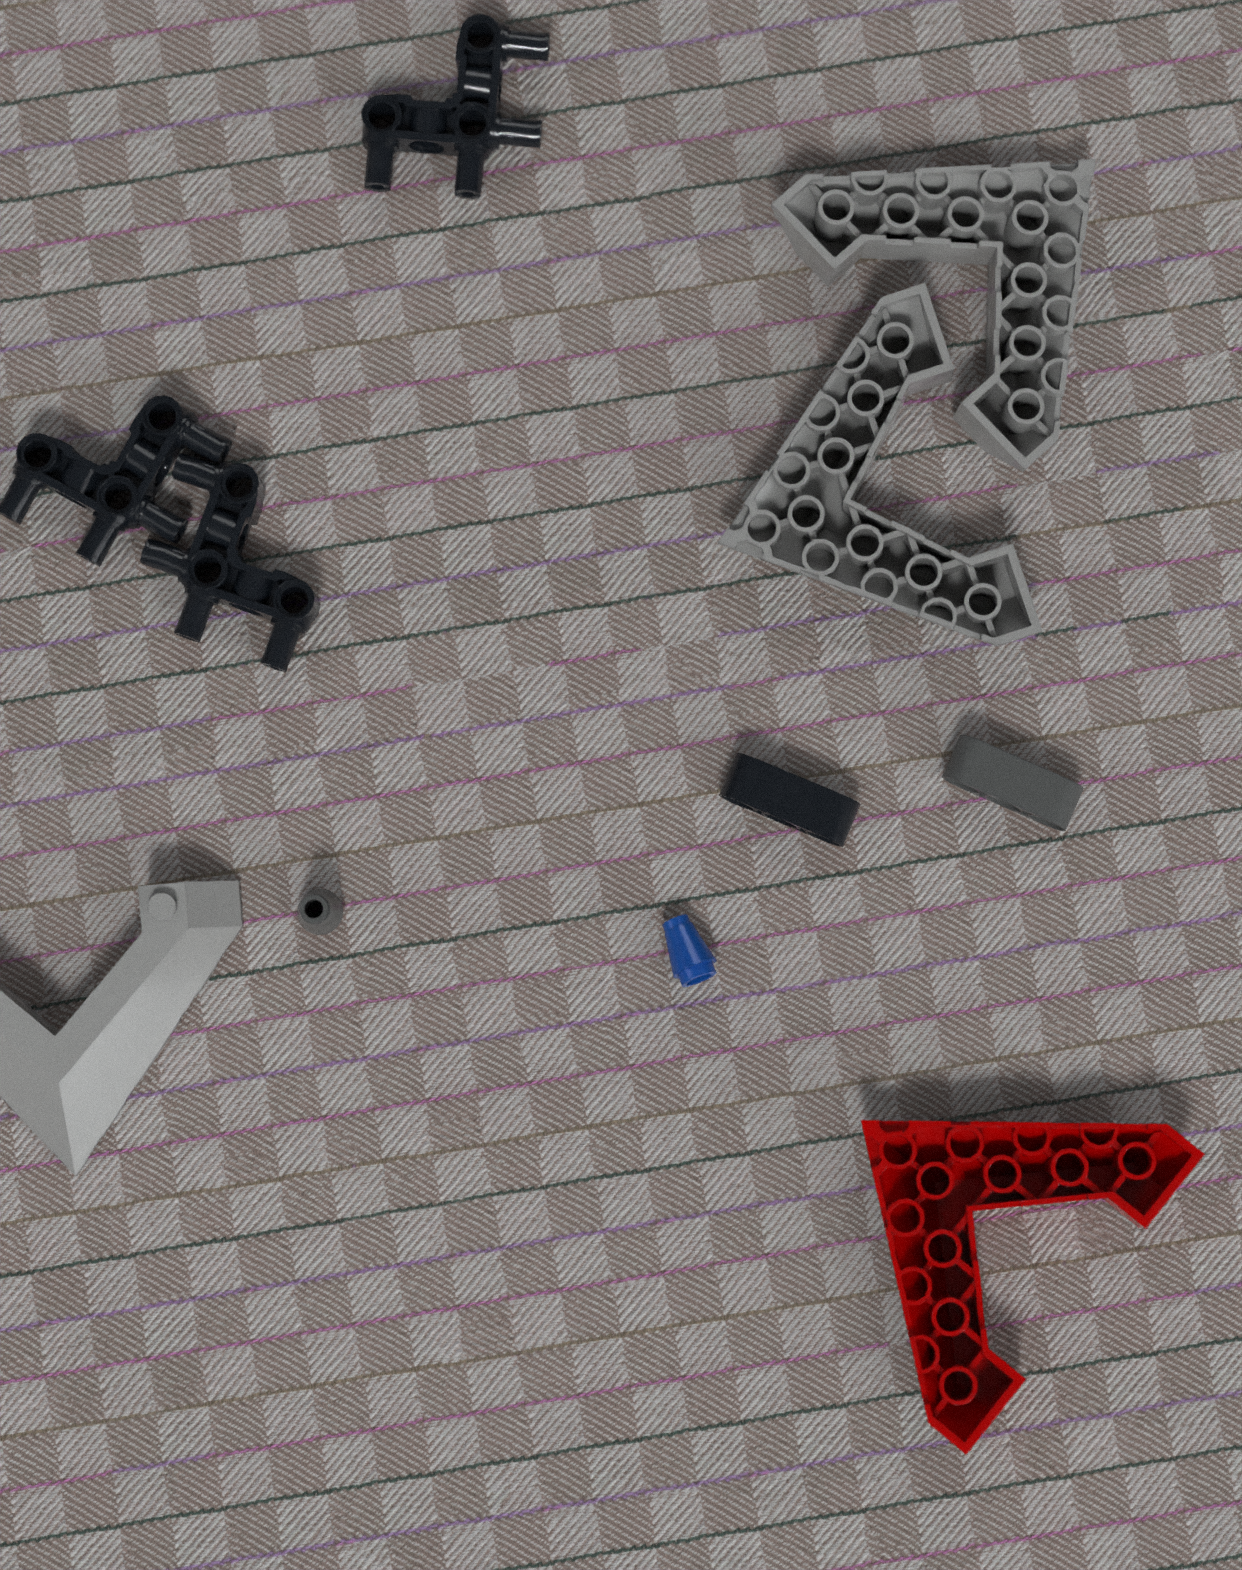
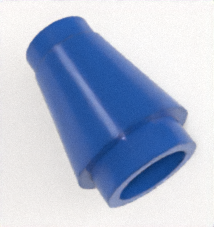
M687 914L674 917L662 924L665 931L664 935L673 978H679L682 987L699 984L717 973L713 965L717 961L693 923L690 922Z

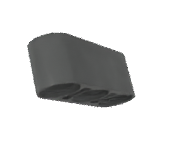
M967 735L959 736L942 775L945 781L963 790L1060 831H1066L1084 789L1081 785L1068 778Z

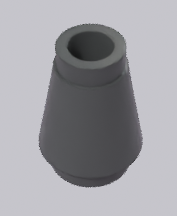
M314 889L306 893L299 901L297 917L299 923L306 931L316 935H324L335 930L340 924L343 917V906L338 896L326 889ZM320 901L323 905L322 914L317 918H311L312 913L308 910L312 902L319 903Z

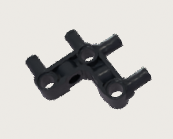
M473 15L465 20L460 30L455 57L458 84L457 92L452 94V98H447L445 102L413 100L411 95L381 94L369 98L361 111L363 122L361 142L367 150L365 188L375 192H389L391 190L394 153L396 152L448 155L457 157L455 196L463 199H479L481 197L484 160L489 158L492 151L500 149V145L540 148L542 120L502 117V113L499 110L504 62H508V58L548 61L550 33L510 30V25L496 22V20L488 15ZM478 36H487L493 40L485 48H476L470 44ZM381 115H389L395 119L392 125L387 128L380 129L373 126L375 119ZM471 122H478L485 126V129L475 136H469L462 132V129Z
M165 395L155 396L146 402L129 428L131 435L116 461H111L109 465L104 463L99 466L82 457L73 446L59 439L41 433H32L25 436L18 444L16 450L17 460L12 467L14 469L12 474L15 475V478L0 502V514L21 525L39 490L45 491L46 488L93 513L92 516L95 520L77 549L76 554L99 567L102 565L119 532L124 533L129 528L139 529L142 526L177 544L187 529L188 520L155 503L154 498L181 449L183 450L187 447L219 464L224 462L232 447V441L198 423L199 419L194 412L180 406L172 397ZM164 412L176 413L175 423L166 430L155 428L156 420ZM41 449H50L51 458L49 462L42 467H33L32 459L36 452ZM120 491L131 492L132 498L127 507L120 510L112 509L111 502L116 493Z
M180 453L173 467L172 478L207 490L210 495L192 546L186 551L149 538L144 545L140 562L144 565L178 576V582H181L184 586V594L188 596L174 633L185 639L200 643L213 605L218 606L219 603L268 619L274 627L260 663L286 673L299 635H305V632L309 631L311 623L319 614L320 604L318 597L306 582L277 569L269 572L246 564L241 555L251 526L257 525L262 512L265 498L264 484L254 469L247 464H233L225 461V463L220 462L218 465ZM240 479H250L253 481L252 490L245 497L238 498L231 495L232 486L236 481ZM211 563L221 565V575L215 582L207 584L200 581V572L203 567ZM292 594H306L308 596V604L303 611L295 614L286 611V601Z

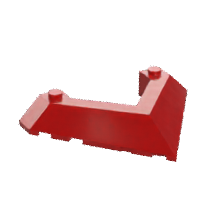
M861 1120L927 1421L929 1425L964 1454H968L1026 1380L988 1348L973 1211L1103 1199L1138 1228L1146 1229L1205 1155L1168 1124Z

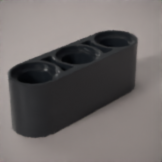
M736 753L719 793L721 798L735 805L839 847L844 846L861 805L856 800L742 753Z

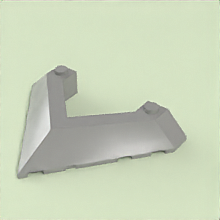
M1082 159L1076 163L1050 164V161L1010 163L1009 167H992V164L915 168L914 172L887 173V170L853 171L850 175L823 176V173L804 174L771 203V208L796 254L827 287L861 258L988 265L985 382L961 402L953 419L983 451L1022 472L1058 441L1061 423L1059 422L1061 404L1065 393L1069 363L1070 337L1073 333L1082 266L1081 255L1089 214V195L1096 159Z
M922 283L883 296L879 299L871 311V315L835 365L834 371L822 389L818 391L778 451L776 458L768 470L764 472L744 502V506L718 541V544L997 647L1042 632L1013 543L967 557L927 539L926 536L894 520L890 521L854 501L908 395L951 382L954 367L926 284Z
M239 880L190 881L138 886L142 933L60 1031L31 1009L29 1004L4 983L0 982V1097L75 1176L79 1175L101 1137H104L126 1104L127 1098L135 1086H138L180 1023L181 1017L195 996H198L231 942H234L242 930L243 916Z

